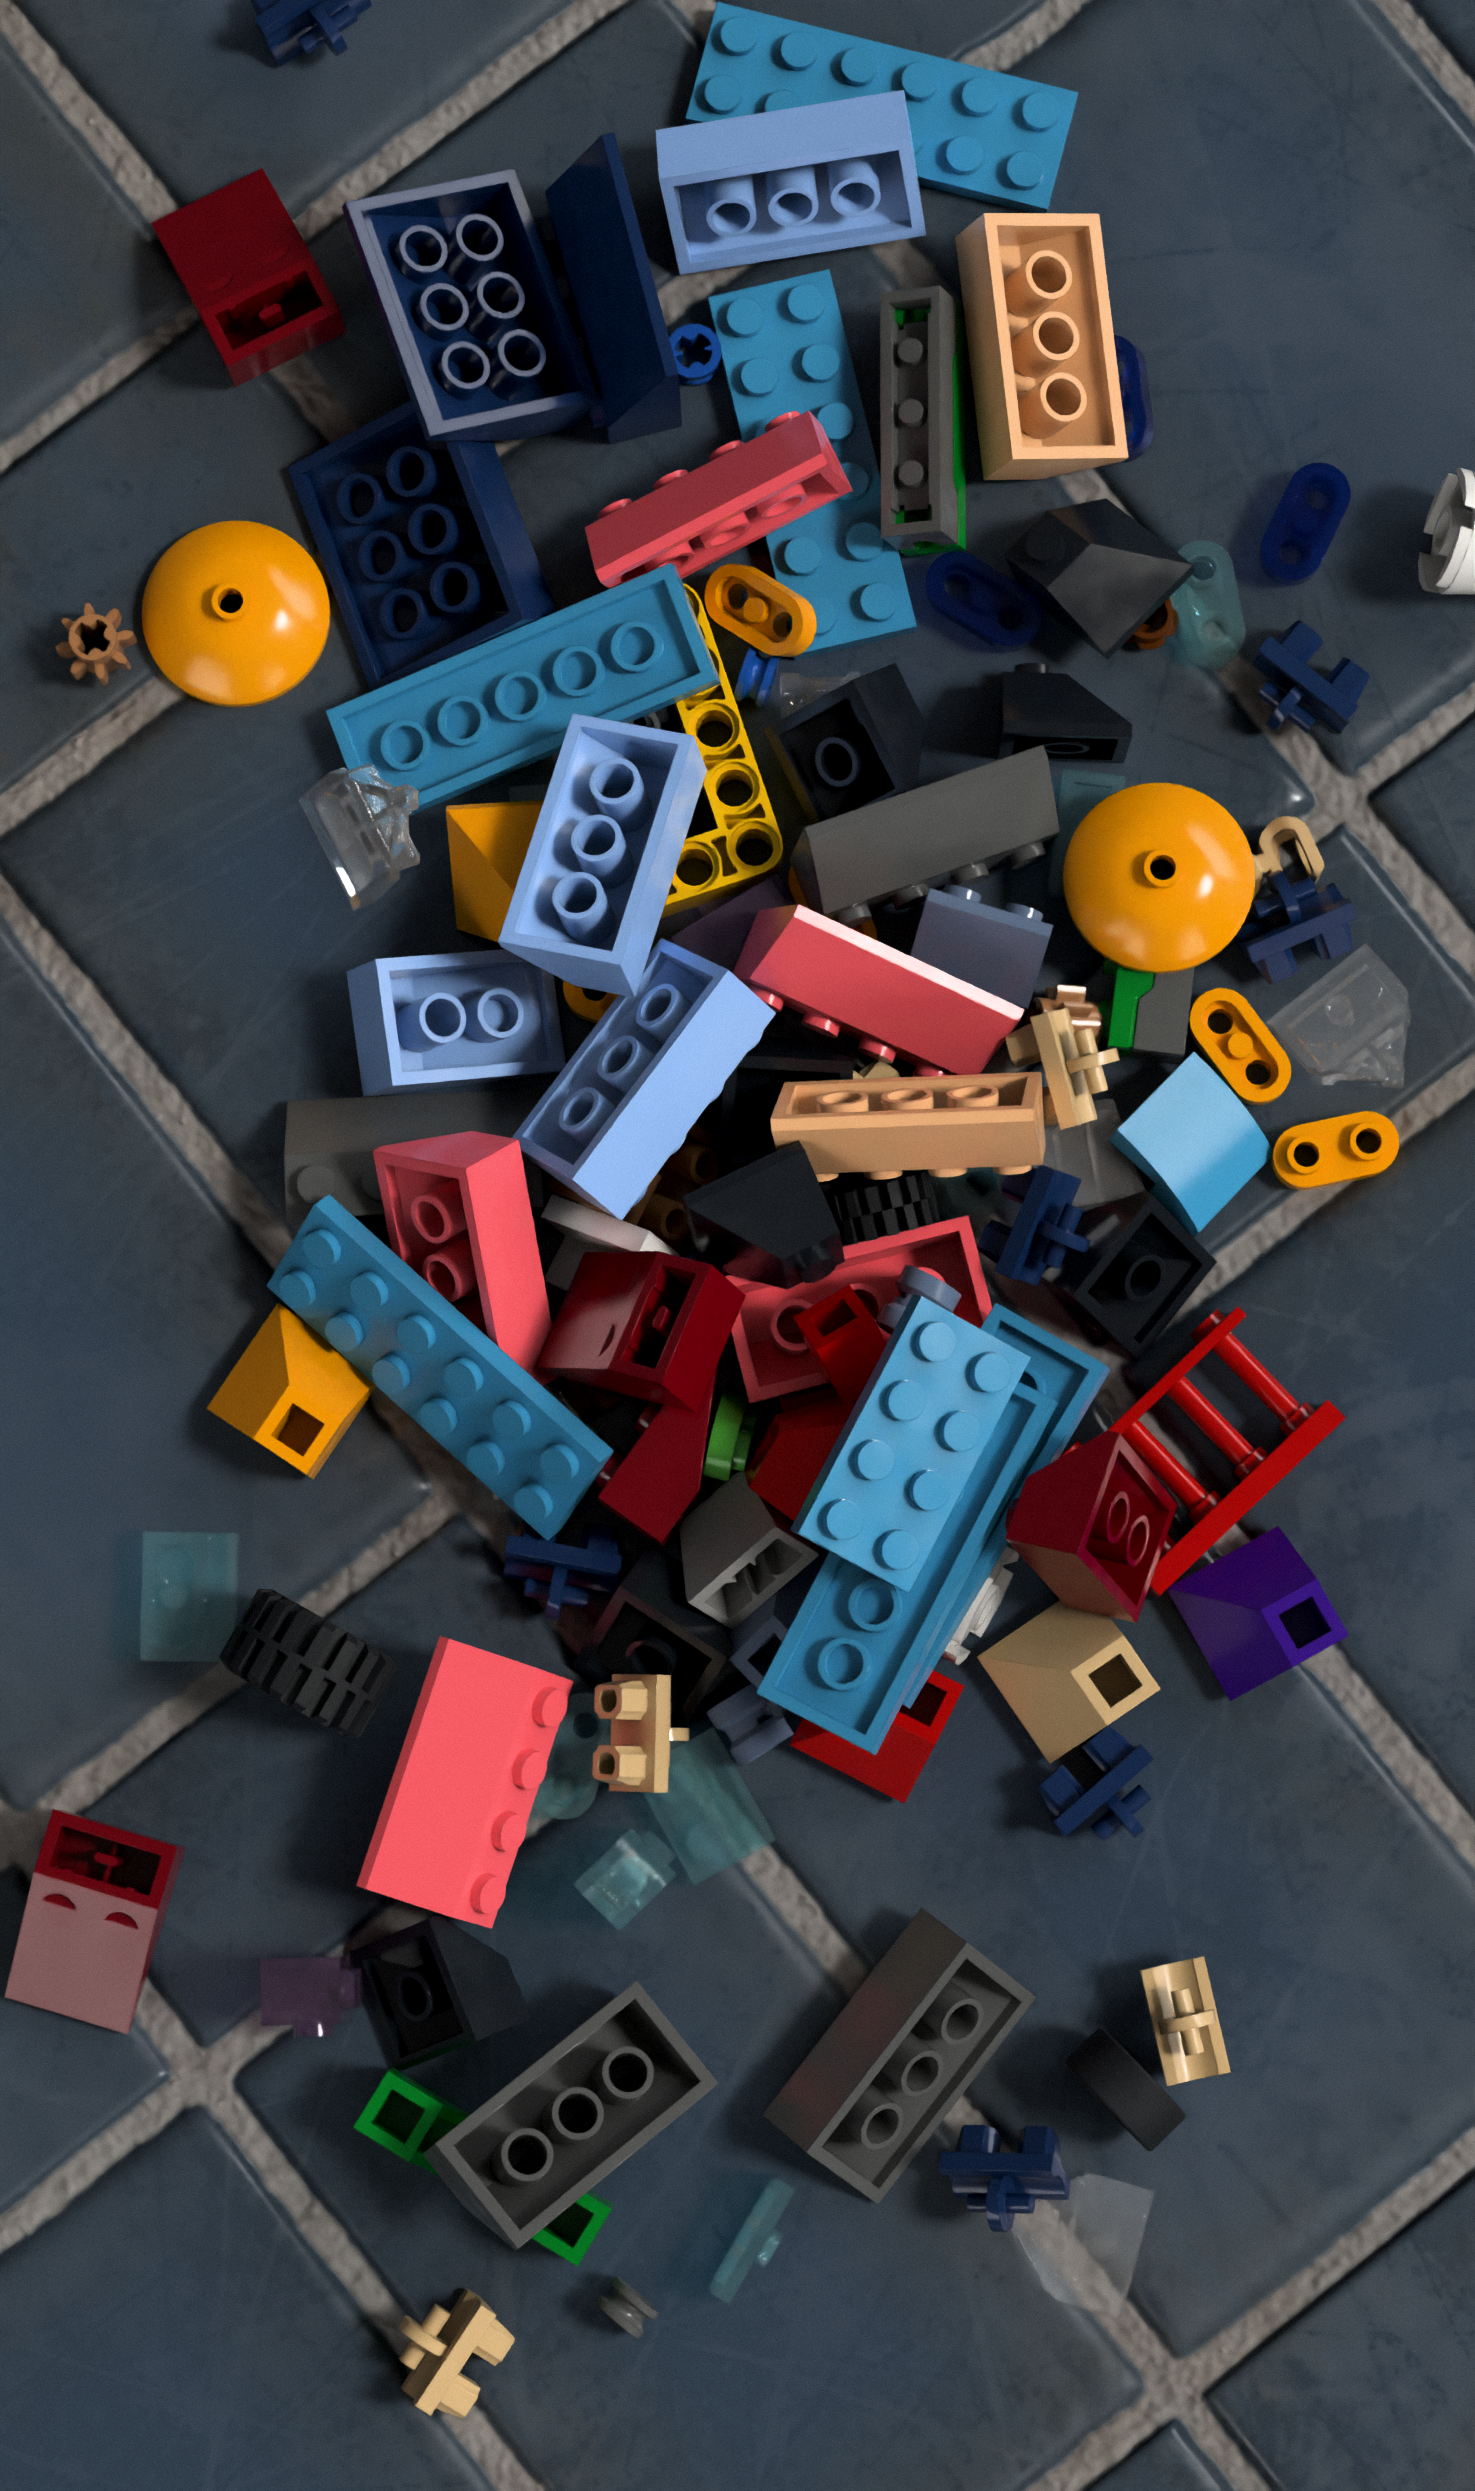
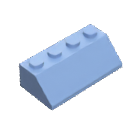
M904 90L655 130L659 182L680 275L926 236Z
M572 713L498 940L502 948L574 986L633 998L636 997L707 772L694 735Z
M661 938L649 953L636 997L617 996L512 1138L519 1139L521 1154L589 1203L622 1221L629 1210L644 1197L649 1183L670 1155L674 1154L682 1146L687 1132L708 1104L720 1095L725 1081L746 1053L758 1044L763 1030L775 1016L776 1012L728 969Z

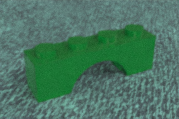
M392 2068L385 2074L353 2128L409 2163L439 2176L423 2153L465 2120L469 2114L395 2068ZM590 2189L534 2235L532 2239L578 2267L614 2204Z

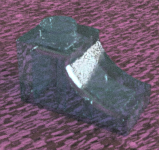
M629 1829L573 1886L620 1932L678 1875L669 1866L677 1855L651 1829L642 1837L633 1829Z

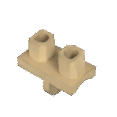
M1068 1008L1030 1017L1032 1024H1028L1006 1036L1005 1040L1009 1055L1016 1068L1042 1061L1048 1086L1042 1088L1045 1125L1059 1123L1060 1130L1098 1119L1091 1094L1108 1090L1102 1065L1120 1060L1117 1048L1098 1052L1092 1028L1074 1032Z
M612 1674V1682L599 1684L595 1687L594 1711L598 1714L599 1719H611L610 1745H599L593 1753L592 1776L596 1780L609 1783V1791L668 1793L670 1741H689V1728L671 1727V1675Z
M1204 1956L1139 1970L1165 2085L1171 2086L1231 2072Z
M465 2288L450 2313L441 2306L434 2304L422 2323L405 2315L398 2325V2328L411 2339L399 2357L402 2363L412 2369L401 2388L414 2399L412 2403L417 2408L430 2416L437 2408L460 2418L466 2417L478 2398L480 2387L475 2381L460 2373L464 2364L473 2352L496 2366L504 2359L515 2340L508 2329L495 2318L497 2315L480 2296Z

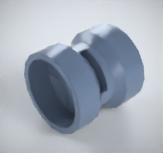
M905 1265L896 1281L898 1292L901 1294L900 1297L895 1296L893 1302L884 1304L875 1322L878 1327L892 1335L913 1294L923 1296L953 1313L962 1295L938 1278L916 1267Z
M752 1683L706 1712L715 1728L725 1731L732 1742L730 1752L740 1768L794 1735L784 1717L774 1715L768 1705L769 1700L757 1694L758 1689Z

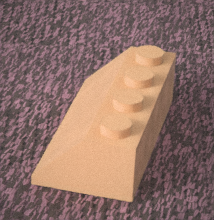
M983 213L955 237L983 479L1038 480L1126 460L1128 458L1099 214Z
M1041 1072L784 1082L770 1118L771 1132L776 1151L799 1140L808 1156L818 1182L833 1180L839 1176L838 1173L864 1172V1176L868 1179L886 1180L901 1176L903 1170L928 1169L929 1175L934 1177H955L966 1173L967 1168L993 1167V1172L997 1174L1016 1175L1030 1171L1032 1165H1042L1046 1148Z

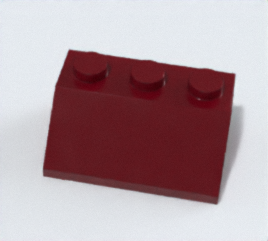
M1107 1430L1026 1477L1020 1497L1012 1501L1007 1511L1005 1521L1007 1534L1005 1539L1067 1607L1137 1623L1178 1504L1121 1434Z

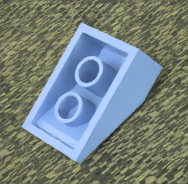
M506 949L374 959L346 971L363 1097L424 1092L560 1073L566 1066L554 975Z

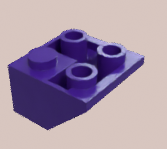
M1279 1526L1166 1589L1229 1701L1236 1699L1349 1636L1319 1581Z

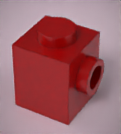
M848 1285L793 1317L821 1373L844 1405L859 1398L887 1345L873 1316L851 1286Z

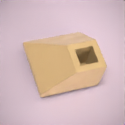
M1061 1600L977 1656V1659L1049 1764L1160 1690V1687L1128 1640L1110 1617L1067 1607Z

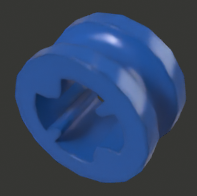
M686 324L677 328L670 335L669 339L679 373V383L686 386H701L709 383L717 376L722 362L721 344L718 336L710 328L701 324ZM699 342L707 346L704 349L705 358L710 360L705 365L695 361L687 368L681 364L683 363V352L678 351L680 347L684 345L687 348L693 349Z
M750 646L734 692L735 701L742 702L745 698H751L755 701L757 708L764 709L776 678L781 656L771 655L769 658H763L759 655L757 648Z

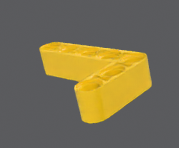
M684 583V588L721 684L674 703L673 706L682 733L694 735L707 772L701 789L715 829L685 839L661 918L764 885L775 878L783 862L782 836L702 601L697 592ZM711 721L723 722L731 729L732 736L722 746H706L697 737V733L702 725ZM729 780L744 781L750 786L753 792L752 796L741 806L733 807L726 805L717 796V791L723 783ZM757 838L768 843L773 853L767 862L762 865L752 866L745 864L738 857L737 850L739 846L748 839ZM692 858L706 861L713 870L711 877L701 885L691 886L685 884L677 876V870L684 861Z

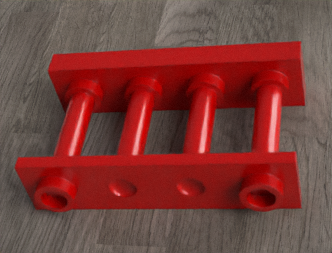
M1239 1306L1227 1317L1216 1309L1190 1334L1198 1345L1108 1429V1431L1120 1433L1147 1467L1191 1511L1186 1517L1195 1525L1177 1543L1167 1534L1148 1592L1155 1599L1345 1419V1416L1329 1400H1326L1316 1410L1307 1401L1301 1405L1231 1333L1247 1316ZM1211 1350L1226 1363L1283 1423L1279 1429L1287 1438L1270 1454L1261 1446L1255 1450L1185 1377ZM1165 1394L1177 1404L1237 1467L1233 1473L1241 1482L1224 1498L1215 1490L1209 1494L1139 1421ZM1077 1441L1062 1456L1080 1447L1082 1444L1079 1441Z

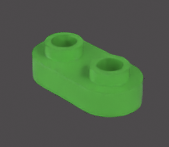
M724 1386L711 1433L703 1476L729 1481L732 1469L740 1471L745 1469L760 1406L748 1403L749 1400L745 1389Z

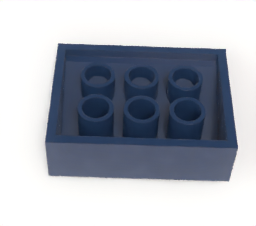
M614 132L601 135L545 191L548 212L537 215L546 252L556 249L559 251L564 271L554 273L553 275L566 310L574 308L579 330L574 332L586 365L590 368L594 387L599 397V400L589 410L593 428L605 426L610 445L682 427L679 373Z
M515 169L347 201L343 204V213L426 441L521 440L571 429L599 400Z
M412 400L288 467L371 691L557 612L493 440L426 441Z

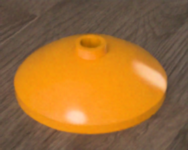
M234 520L222 521L198 528L179 539L164 553L148 579L142 601L141 615L143 632L149 651L162 673L175 686L191 697L212 705L249 707L269 702L284 695L297 686L310 673L325 647L330 628L331 612L328 591L322 574L314 560L300 544L285 533L270 526L256 522ZM230 594H236L243 598L241 608L234 613H227L220 609L222 600Z
M1146 783L1131 786L1108 796L1098 803L1084 817L1075 830L1069 843L1063 866V891L1066 906L1072 921L1083 938L1097 952L1122 967L1144 973L1165 974L1188 970L1210 960L1221 952L1232 941L1243 925L1251 907L1255 888V868L1252 852L1246 836L1235 819L1224 807L1207 795L1192 788L1171 783ZM1156 860H1166L1172 865L1174 875L1167 880H1159L1152 875L1150 865Z

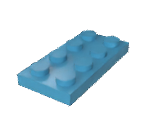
M913 1294L790 1530L890 1585L909 1593L1031 1357L923 1296Z

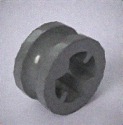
M616 2275L610 2282L613 2286L612 2292L607 2296L600 2294L595 2303L617 2324L639 2339L644 2334L643 2322L649 2318L655 2320L660 2312L635 2288Z

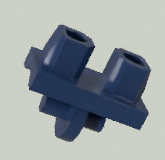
M251 0L257 15L254 21L271 56L280 67L302 52L307 55L324 43L335 56H339L348 49L340 32L357 22L356 16L372 6L370 0Z
M1300 620L1292 624L1276 640L1269 636L1257 650L1258 655L1252 663L1253 666L1288 692L1286 694L1269 680L1260 689L1257 695L1275 709L1265 724L1276 732L1288 719L1307 733L1318 718L1300 705L1302 703L1341 734L1352 721L1359 707L1356 703L1370 676L1356 663L1345 657L1341 659L1326 679L1307 666V663L1320 649L1324 641L1314 630Z
M1277 870L1267 875L1271 893L1252 901L1256 916L1245 920L1233 938L1236 946L1255 965L1260 975L1268 984H1275L1293 976L1298 970L1290 948L1310 939L1314 952L1321 960L1332 959L1351 951L1353 946L1349 922L1358 917L1352 901L1349 898L1344 899L1334 883L1316 889L1311 877H1307L1290 885L1281 870Z
M1038 1165L1037 1168L1032 1167L1026 1173L1005 1176L1001 1186L1002 1196L1022 1204L1013 1227L991 1219L985 1225L976 1246L979 1252L997 1264L995 1272L1010 1279H1018L1038 1286L1046 1265L1059 1269L1068 1247L1087 1252L1091 1240L1075 1233L1084 1210L1072 1205L1082 1179L1045 1165Z
M523 1519L516 1536L508 1534L504 1557H506L504 1577L526 1581L525 1597L548 1601L546 1620L558 1622L563 1604L587 1608L590 1593L613 1597L620 1585L623 1557L618 1555V1529L615 1526L594 1522L584 1524L580 1547L578 1548L556 1544L557 1533L547 1541Z
M1108 1725L1081 1747L1104 1774L1085 1791L1065 1766L1061 1765L1036 1787L1047 1808L1055 1816L1050 1822L1062 1836H1067L1102 1804L1109 1811L1097 1820L1091 1828L1103 1841L1121 1825L1134 1838L1145 1830L1134 1814L1152 1799L1139 1784L1121 1800L1115 1793L1154 1758L1142 1744L1134 1748L1126 1738Z
M963 2125L955 2152H941L938 2170L941 2175H949L956 2198H967L968 2212L986 2213L989 2227L993 2232H1008L1013 2225L1015 2213L1032 2214L1034 2212L1035 2199L1069 2200L1071 2181L1060 2165V2140L1051 2127L1025 2126V2128L1020 2129L1017 2153H1000L1002 2138L995 2128L986 2125Z

